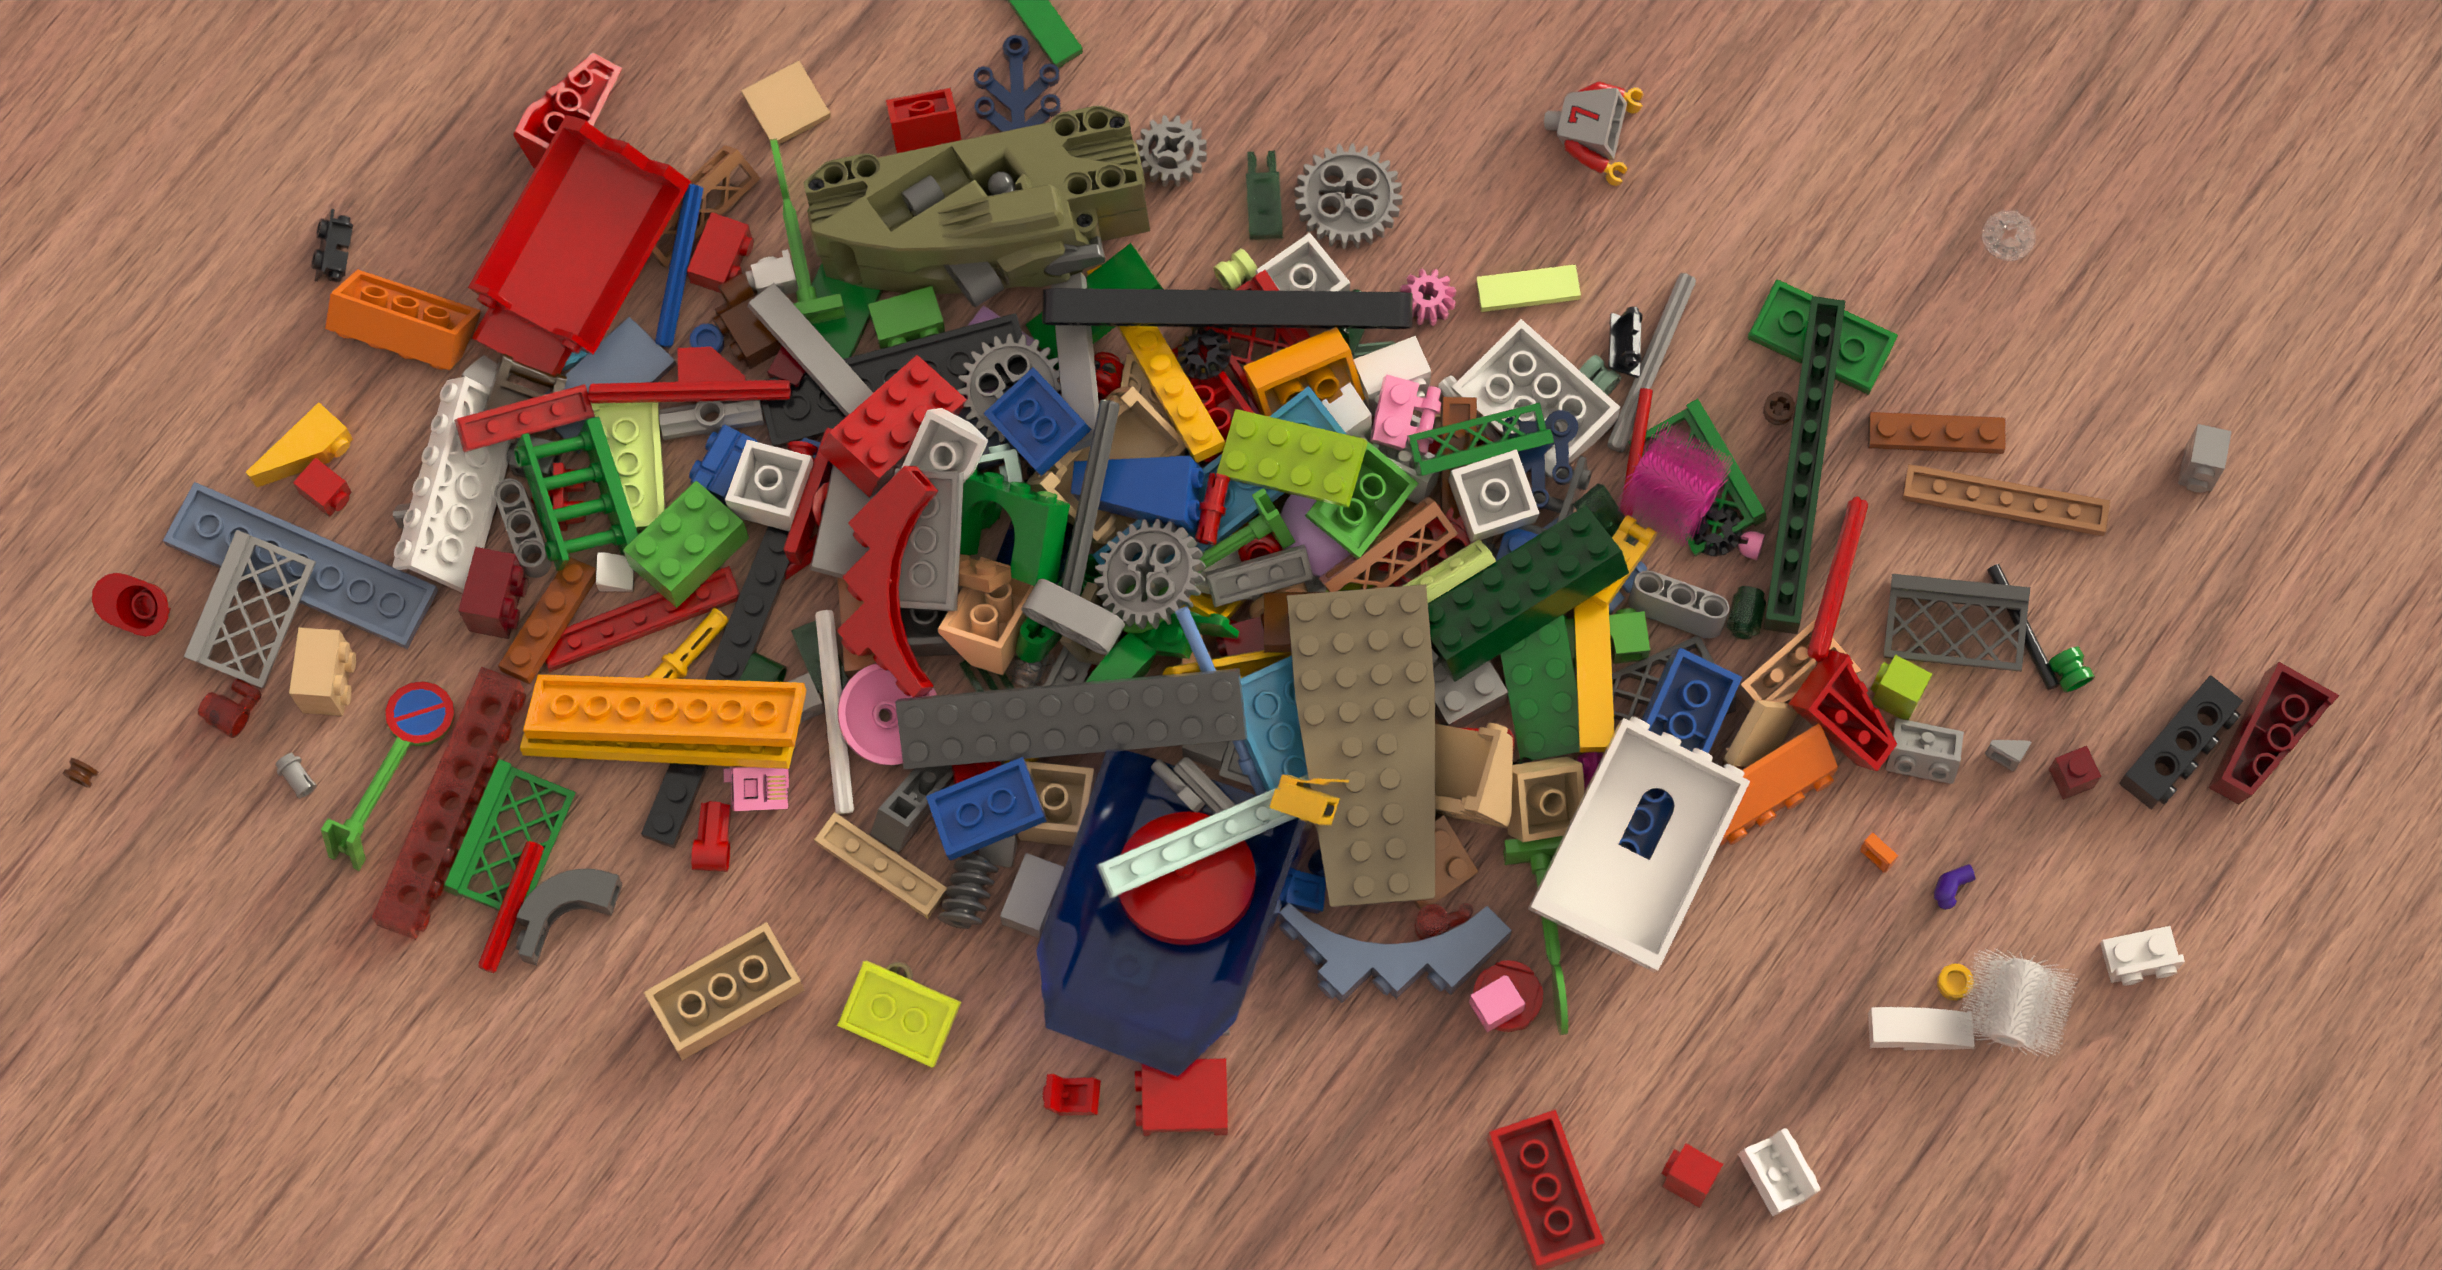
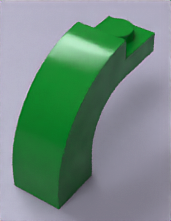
M1128 633L1104 657L1086 682L1144 677L1148 673L1157 651L1133 633Z

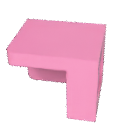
M1507 975L1470 995L1469 1000L1470 1006L1487 1033L1522 1013L1525 1007L1523 999Z

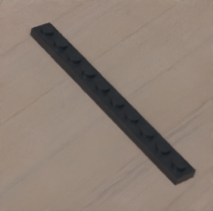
M771 526L767 527L705 680L739 681L747 661L756 652L787 576L786 572L790 562L783 548L789 531ZM670 763L642 830V837L675 849L709 765Z

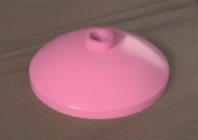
M875 663L857 672L845 685L838 702V724L846 743L860 757L880 765H898L903 763L895 701L897 699L914 697L905 695L895 683L897 679L889 670H883ZM934 688L926 696H936ZM882 709L887 710L890 714L888 722L882 721L879 717V712Z

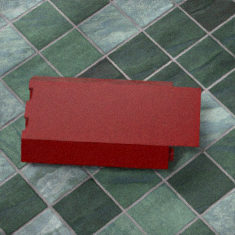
M566 115L468 286L469 289L479 295L476 300L488 307L471 339L501 355L504 353L512 356L513 361L552 375L561 373L572 353L579 354L581 350L594 355L691 181L669 164L649 159L628 142L607 137L586 120Z

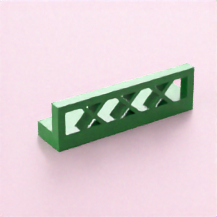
M1540 403L1407 435L1416 475L1418 476L1479 462L1516 449L1519 452L1554 443L1551 429H1546ZM1533 411L1538 431L1525 434L1514 427L1521 414ZM1514 416L1510 424L1502 420ZM1492 421H1496L1507 428L1501 439L1495 442L1481 435L1487 424ZM1481 425L1477 432L1469 428ZM1463 429L1474 437L1467 449L1458 450L1448 443L1455 431ZM1511 431H1513L1514 433H1516L1517 435H1519V436L1507 438V437L1509 436V434H1510ZM1448 433L1444 440L1437 437V435ZM1430 437L1441 444L1434 457L1421 460L1417 440ZM1478 439L1486 443L1483 445L1475 446ZM1445 448L1453 451L1452 453L1441 455Z

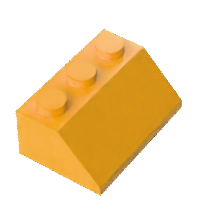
M1337 327L1243 366L1253 397L1261 415L1271 416L1308 386L1321 402L1326 399L1330 404L1343 395L1340 389L1351 383L1362 401L1365 400L1351 349Z

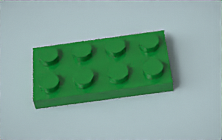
M1563 614L1500 653L1521 760L1523 757H1528L1533 761L1580 752L1577 680L1565 616Z

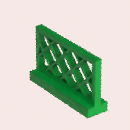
M1699 399L1690 402L1683 411L1646 431L1645 442L1650 440L1651 436L1652 440L1655 438L1656 441L1659 432L1662 433L1663 430H1667V435L1669 430H1672L1671 427L1685 420L1691 429L1687 449L1695 436L1699 444H1701L1698 451L1702 448V452L1705 448V453L1708 449L1706 456L1708 452L1711 458L1714 455L1712 462L1716 455V460L1720 456L1717 464L1720 460L1722 463L1726 457L1724 463L1727 461L1725 465V471L1727 470V472L1723 476L1724 480L1722 481L1725 487L1721 499L1715 498L1714 501L1717 502L1713 503L1719 504L1718 511L1724 504L1740 511L1744 519L1738 522V525L1732 527V531L1738 533L1753 524L1757 526L1767 520L1763 506ZM1728 493L1734 502L1726 500ZM1707 521L1708 525L1713 527L1712 533H1717V529H1721L1722 525H1724L1719 523V521ZM1723 531L1717 534L1718 536L1720 535L1723 539L1725 538V536L1723 535ZM1689 533L1686 542L1696 557L1705 549L1706 541L1699 545H1694L1695 541Z
M501 759L497 761L444 884L445 892L455 896L461 895L498 911L503 902L500 892L508 889L510 882L497 887L491 869L509 862L514 873L516 866L513 860L520 858L523 852L511 855L504 838L523 831L526 840L532 841L527 829L546 822L550 831L548 841L540 843L544 851L524 899L525 901L529 894L537 887L576 795V792L514 768L511 766V763ZM518 778L528 782L533 795L515 802L510 791L514 779ZM535 786H538L545 790L538 792ZM555 793L566 798L560 810L547 815L541 797ZM508 796L511 804L503 806L506 797ZM536 800L543 817L524 824L518 806ZM513 809L520 826L501 833L497 818L499 814ZM558 817L553 827L550 819ZM493 828H495L497 835L489 838ZM500 840L507 857L488 865L483 854L485 846ZM481 858L484 867L476 869ZM487 872L493 889L482 894L467 889L472 877ZM496 894L498 901L489 898V896Z

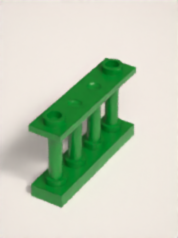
M600 417L586 419L576 437L534 447L529 433L522 434L514 448V456L517 465L524 469L547 540L545 542V552L550 562L554 561L556 570L560 571L565 568L570 560L568 556L570 553L611 543L614 546L618 545L620 554L625 555L623 549L638 536ZM580 449L588 453L589 467L543 478L537 461L538 459ZM587 481L598 484L601 493L599 499L553 510L548 491ZM602 512L604 515L608 514L611 524L609 530L563 541L558 522Z

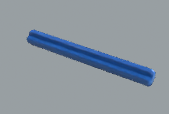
M690 184L683 196L655 338L656 344L661 347L670 348L674 342L687 268L689 266L703 195V187Z

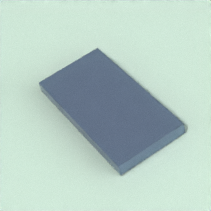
M628 317L599 344L594 355L589 353L565 375L567 376L564 390L585 384L588 392L589 386L595 383L658 382L677 364L635 321ZM586 420L553 428V430L562 439L576 437ZM582 449L576 450V452L580 454Z

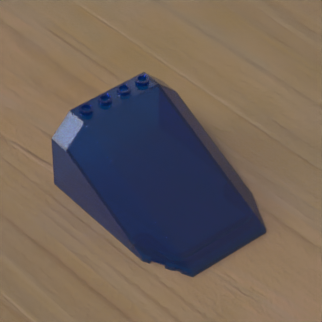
M1107 749L1036 949L1042 982L1041 992L1045 1007V1025L1050 1030L1169 1074L1180 1076L1236 1022L1303 854L1313 823L1297 817L1245 840L1254 860L1256 886L1247 912L1232 929L1213 940L1199 944L1177 945L1159 941L1139 930L1131 922L1120 904L1118 895L1109 897L1096 865L1119 856L1131 836L1148 822L1171 813L1193 811L1151 769L1152 764L1158 759L1129 750ZM1164 762L1174 772L1175 765ZM1211 779L1235 805L1257 796ZM1207 805L1198 812L1207 815L1215 814Z

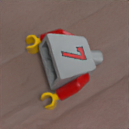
M1595 82L1578 92L1568 93L1565 96L1562 111H1547L1544 117L1545 129L1557 131V137L1565 147V151L1577 161L1599 174L1605 172L1607 182L1612 186H1619L1623 181L1615 177L1612 171L1616 170L1626 174L1627 167L1621 162H1615L1611 165L1608 161L1614 160L1625 111L1634 114L1641 110L1643 105L1632 101V99L1641 100L1643 92L1639 88H1632L1626 93L1624 88L1603 82Z

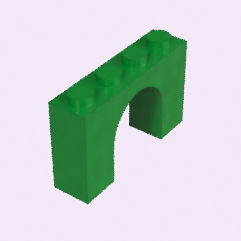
M976 467L974 473L963 483L960 554H978L984 515L988 507L993 502H996L1009 514L1015 531V542L1010 567L1011 578L1035 586L1039 579L1057 583L1070 504L1058 500V495L1047 491L1035 492L1030 490L1031 486L1022 482L1010 483L1004 481V476L992 472L981 473L978 471V467Z

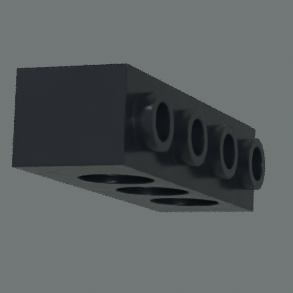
M2210 675L2127 771L2119 784L2151 810L2158 802L2165 805L2178 790L2173 786L2178 778L2181 776L2186 780L2199 765L2194 761L2201 752L2208 755L2220 739L2215 736L2222 727L2229 730L2241 716L2237 709L2243 700ZM2197 715H2208L2213 725H2203L2198 720ZM2182 738L2187 740L2191 745V750L2185 751L2180 749L2176 739ZM2162 763L2166 765L2170 770V775L2164 776L2159 774L2155 769V764Z

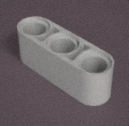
M512 478L504 479L496 486L494 495L514 553L521 567H523L524 574L532 578L542 577L550 570L551 562L547 558L545 542L530 500L521 482ZM517 493L520 495L514 503L504 502L509 494ZM522 523L530 524L528 531L524 533L515 532L518 525ZM530 554H541V558L536 563L530 564L526 562V558Z
M1649 570L1642 571L1636 575L1628 598L1629 607L1635 609L1636 612L1645 611V617L1708 639L1715 638L1721 634L1730 607L1728 601L1718 594Z
M1045 579L1038 580L1021 608L1022 612L1035 622L1102 655H1108L1125 627L1124 621L1117 615Z

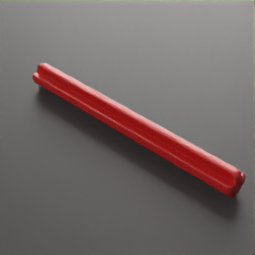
M788 380L595 383L589 386L588 395L589 401L592 404L788 400L791 396V384Z
M1857 496L1853 497V500H1850L1847 505L1807 651L1809 658L1815 659L1816 662H1822L1824 658L1828 657L1868 509L1867 501L1861 500Z

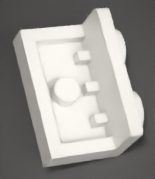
M1786 1128L1778 1131L1772 1137L1747 1147L1738 1153L1772 1217L1804 1203L1820 1191L1814 1173L1809 1169L1799 1151L1798 1144Z

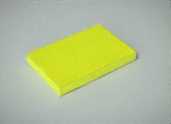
M866 960L861 966L837 1026L933 1068L939 1058L961 1002Z

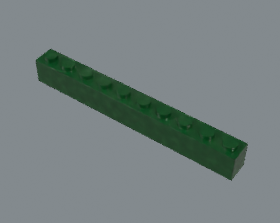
M1816 296L1811 298L1764 630L1798 634L1845 300Z

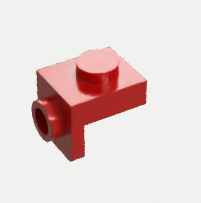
M1047 1074L1046 1085L1042 1093L1044 1108L1060 1116L1098 1115L1101 1080L1095 1077L1063 1078L1056 1074Z

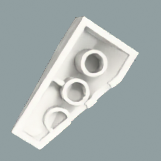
M943 408L927 410L903 466H917L920 470L963 472L964 483L974 473L989 440L970 422Z

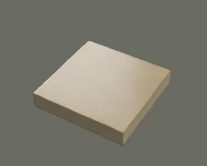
M800 61L741 90L742 96L769 142L770 139L777 138L778 145L831 118L828 108Z
M1756 700L1724 756V760L1732 766L1748 767L1780 747L1798 713L1788 703Z

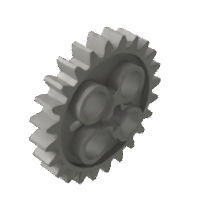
M1351 143L1348 152H1344L1342 146L1337 144V152L1335 154H1332L1328 148H1324L1323 159L1314 154L1312 160L1314 166L1304 164L1303 172L1305 175H1298L1297 184L1300 186L1295 187V197L1299 198L1295 201V209L1302 210L1299 213L1300 221L1309 220L1307 232L1318 229V241L1327 235L1329 236V246L1332 247L1338 239L1341 240L1343 249H1346L1348 241H1353L1355 247L1359 248L1360 239L1363 238L1370 245L1373 244L1374 233L1383 238L1385 233L1383 226L1393 228L1394 220L1392 217H1399L1400 209L1397 206L1402 205V196L1398 194L1401 192L1402 184L1395 182L1398 176L1397 171L1388 172L1390 161L1387 160L1380 164L1379 152L1370 157L1368 156V147L1365 146L1358 153L1353 143ZM1334 175L1338 176L1341 181L1332 184L1325 179ZM1363 178H1369L1374 181V184L1363 186L1358 181ZM1345 194H1352L1351 199H1346ZM1327 206H1333L1339 211L1335 214H1327L1323 209ZM1368 209L1372 214L1367 217H1361L1356 214V211Z
M1008 334L1005 344H1002L1000 339L995 336V347L992 348L985 342L981 343L984 353L980 355L972 351L971 354L976 362L974 365L964 363L963 366L970 373L969 375H961L958 378L967 384V387L958 390L961 395L968 398L963 408L972 409L966 416V419L969 421L978 418L979 421L975 428L979 431L986 426L988 428L986 434L988 439L993 437L996 432L999 433L1000 443H1004L1006 437L984 415V412L1008 390L1003 379L995 369L996 364H1001L1013 384L1034 367L1058 394L1061 391V383L1058 382L1060 371L1054 370V367L1059 363L1058 358L1048 361L1047 357L1051 349L1047 347L1039 352V340L1036 339L1028 346L1025 335L1021 336L1018 343H1014L1012 335ZM1016 357H1022L1027 361L1026 370L1019 375L1012 374L1009 371V363ZM988 375L995 376L999 381L998 388L992 393H985L980 388L982 379Z
M1144 519L1139 530L1131 523L1129 524L1130 534L1125 535L1118 531L1117 535L1120 541L1117 544L1108 541L1107 544L1112 549L1111 552L1100 553V557L1105 561V564L1095 566V569L1103 575L1094 580L1097 586L1102 588L1097 592V595L1104 601L1102 605L1108 611H1112L1113 614L1123 619L1129 627L1136 622L1137 626L1144 630L1147 621H1149L1157 629L1159 619L1162 618L1170 625L1171 614L1175 613L1183 605L1188 607L1194 606L1189 599L1190 595H1201L1195 584L1205 582V578L1198 573L1206 569V565L1199 560L1203 553L1196 547L1198 543L1192 536L1188 537L1189 534L1183 527L1177 530L1173 522L1169 521L1164 526L1160 519H1156L1153 527H1151ZM1143 552L1138 560L1132 561L1135 554ZM1175 554L1171 562L1164 564L1168 556ZM1136 584L1132 592L1125 594L1129 586ZM1169 586L1167 592L1164 595L1158 596V593L1162 588Z

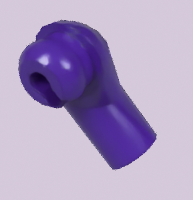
M1970 864L1946 872L1939 877L1934 890V899L1937 900L1939 908L1944 910L1953 908L1957 902L1954 896L1957 893L1958 886L1975 881V874Z

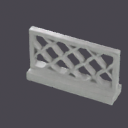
M236 530L184 657L264 688L316 562ZM256 545L269 550L274 564L257 571L255 570L251 557ZM275 553L285 556L287 558L278 561ZM293 560L306 565L301 578L288 584L281 565ZM247 566H249L251 573L244 576ZM276 568L283 586L265 593L258 575ZM254 577L261 595L242 602L238 592L241 582ZM298 585L294 595H292L290 588ZM286 590L291 602L288 610L274 615L267 597ZM235 597L238 605L231 607ZM263 599L270 618L252 625L245 606ZM240 609L248 627L229 634L224 622L227 614ZM284 617L281 627H279L277 619ZM273 622L277 632L276 639L273 643L261 647L254 629ZM222 629L225 636L217 639ZM250 631L257 649L239 656L231 638ZM227 641L234 659L222 664L210 660L209 657L214 646ZM271 648L268 658L266 659V656L263 651ZM259 653L264 664L259 679L246 674L241 660ZM237 663L240 671L227 666Z

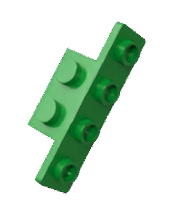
M1190 611L1200 634L1238 638L1240 631L1229 624L1230 620L1227 617L1215 613L1210 614V617H1204ZM1175 613L1171 614L1170 625L1163 620L1157 629L1154 628L1143 633H1133L1157 651L1156 655L1190 659L1192 649Z

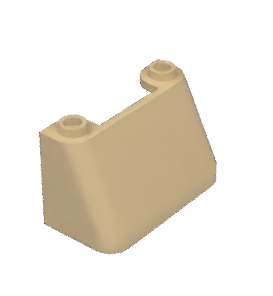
M1133 386L1118 388L1104 399L1117 402L1120 406L1109 460L1185 456L1182 451L1186 446L1178 432ZM1090 446L1073 453L1069 450L1044 475L1041 476L1035 471L1026 483L1031 486L1030 489L1032 491L1052 492L1058 495V500L1069 503L1070 508L1067 521L1073 526L1079 503L1071 494L1074 461H1087ZM1098 510L1092 542H1097L1098 540L1103 542L1115 531L1116 527L1113 524L1116 521V514Z
M1488 723L1487 728L1480 727L1479 731L1435 724L1436 815L1440 813L1446 817L1508 828L1512 814L1513 737L1507 734L1508 728Z

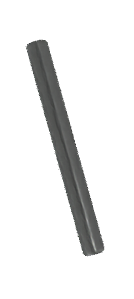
M1101 400L1099 403L1061 584L1062 588L1078 596L1081 593L1120 408L1117 402L1110 400Z

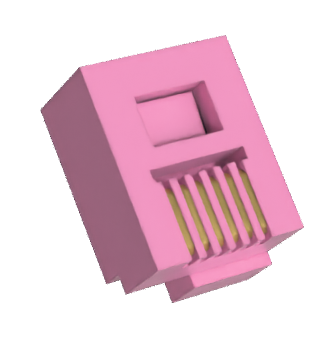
M737 766L723 769L724 782H731V804L734 811L788 809V769Z

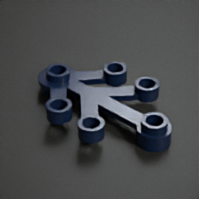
M1009 36L1003 43V55L1010 62L1011 93L994 79L990 68L979 67L975 70V85L980 89L988 91L1011 111L1012 123L995 111L992 99L981 97L975 102L977 117L987 120L1000 132L1045 123L1050 117L1059 114L1061 110L1060 99L1054 94H1047L1041 99V109L1025 122V111L1049 87L1055 86L1059 82L1060 75L1057 66L1046 64L1040 69V77L1024 92L1023 62L1029 57V44L1023 36ZM1015 43L1021 44V48L1018 50H1013L1010 46ZM1053 72L1055 77L1047 79L1044 77V74ZM985 74L990 78L982 82L978 80L979 76ZM1048 102L1056 103V107L1053 109H1047L1045 105ZM982 105H989L991 107L987 112L979 110Z
M1555 411L1545 420L1546 429H1551L1554 443L1518 452L1525 474L1531 469V491L1533 496L1536 493H1542L1546 498L1543 503H1536L1538 510L1544 509L1549 503V493L1545 489V454L1554 445L1556 465L1552 471L1553 480L1559 485H1566L1573 477V470L1569 465L1568 443L1578 433V422L1575 416L1568 411ZM1513 417L1507 418L1505 422L1510 424ZM1518 419L1516 422L1519 430L1525 434L1538 431L1536 421H1521ZM1563 421L1567 424L1568 428L1564 432H1558L1554 427L1555 424ZM1502 426L1504 434L1506 427ZM1510 433L1507 438H1511V437H1515V436H1519V435H1517L1516 433H1514V434ZM1563 468L1569 472V476L1566 479H1559L1556 476V472Z

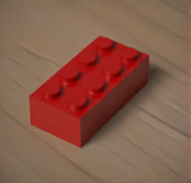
M916 355L828 433L820 453L870 498L895 475V469L902 468L927 410L943 408L959 416L967 399L922 358Z
M1556 1109L1490 1131L1487 1143L1533 1270H1546L1602 1251L1605 1242Z

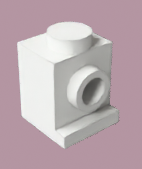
M788 249L782 251L783 257H765L760 259L756 264L751 265V271L746 272L747 280L752 290H757L758 295L773 283L785 295L796 293L798 290Z

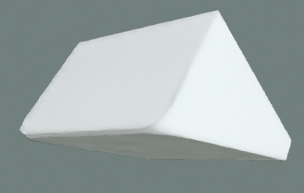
M598 552L596 571L598 590L633 592L634 570L629 566L626 556Z

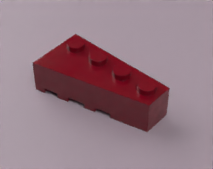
M2281 662L2276 663L2265 671L2208 788L2236 804H2240L2251 797L2340 695Z

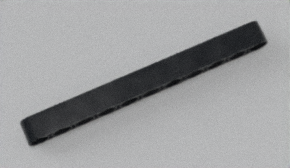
M1048 288L1043 289L1042 324L1055 326L1411 329L1413 327V294L1407 292Z

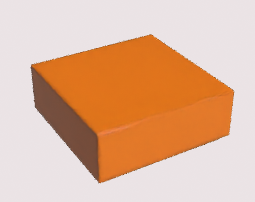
M1873 832L1864 840L1860 848L1861 852L1883 873H1886L1898 858V855Z

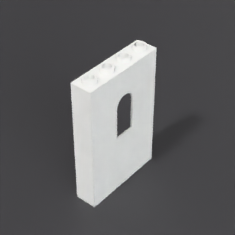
M1631 716L1630 720L1623 718L1619 722L1528 910L1652 972H1656L1665 958L1750 781L1743 778L1744 772L1729 764H1725L1723 768L1711 762L1713 756L1697 748H1694L1691 752L1680 746L1682 742L1680 739L1665 732L1659 736L1648 730L1650 727L1648 723ZM1659 788L1671 795L1674 802V810L1650 860L1618 844L1643 794L1650 789Z

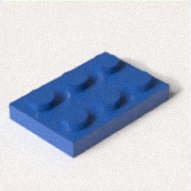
M1034 367L984 412V415L1041 476L1092 430Z
M1023 757L926 796L946 856L950 861L1047 822Z

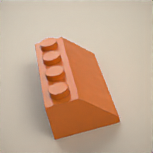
M357 269L330 294L325 329L336 332L342 338H354L366 342L372 348L387 349L398 353L403 358L417 359L429 363L435 369L450 370L463 357L480 317L481 310Z
M1819 723L1742 770L1744 772L1743 778L1749 780L1750 783L1719 847L1726 842H1729L1730 845L1739 842L1747 836V829L1755 824H1758L1759 827L1765 826L1776 818L1775 812L1786 806L1788 810L1792 809L1805 800L1804 794L1814 788L1819 792L1834 782L1832 777L1835 775L1838 765L1823 728Z

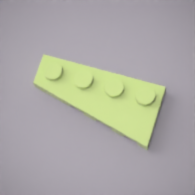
M659 402L591 403L595 417H600L636 530H644L665 510Z

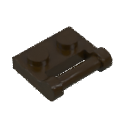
M503 353L496 368V374L484 411L545 395L506 381L509 373L549 387L550 393L564 390L567 376L556 373V375L546 373L513 361L512 356ZM551 429L542 432L549 433Z

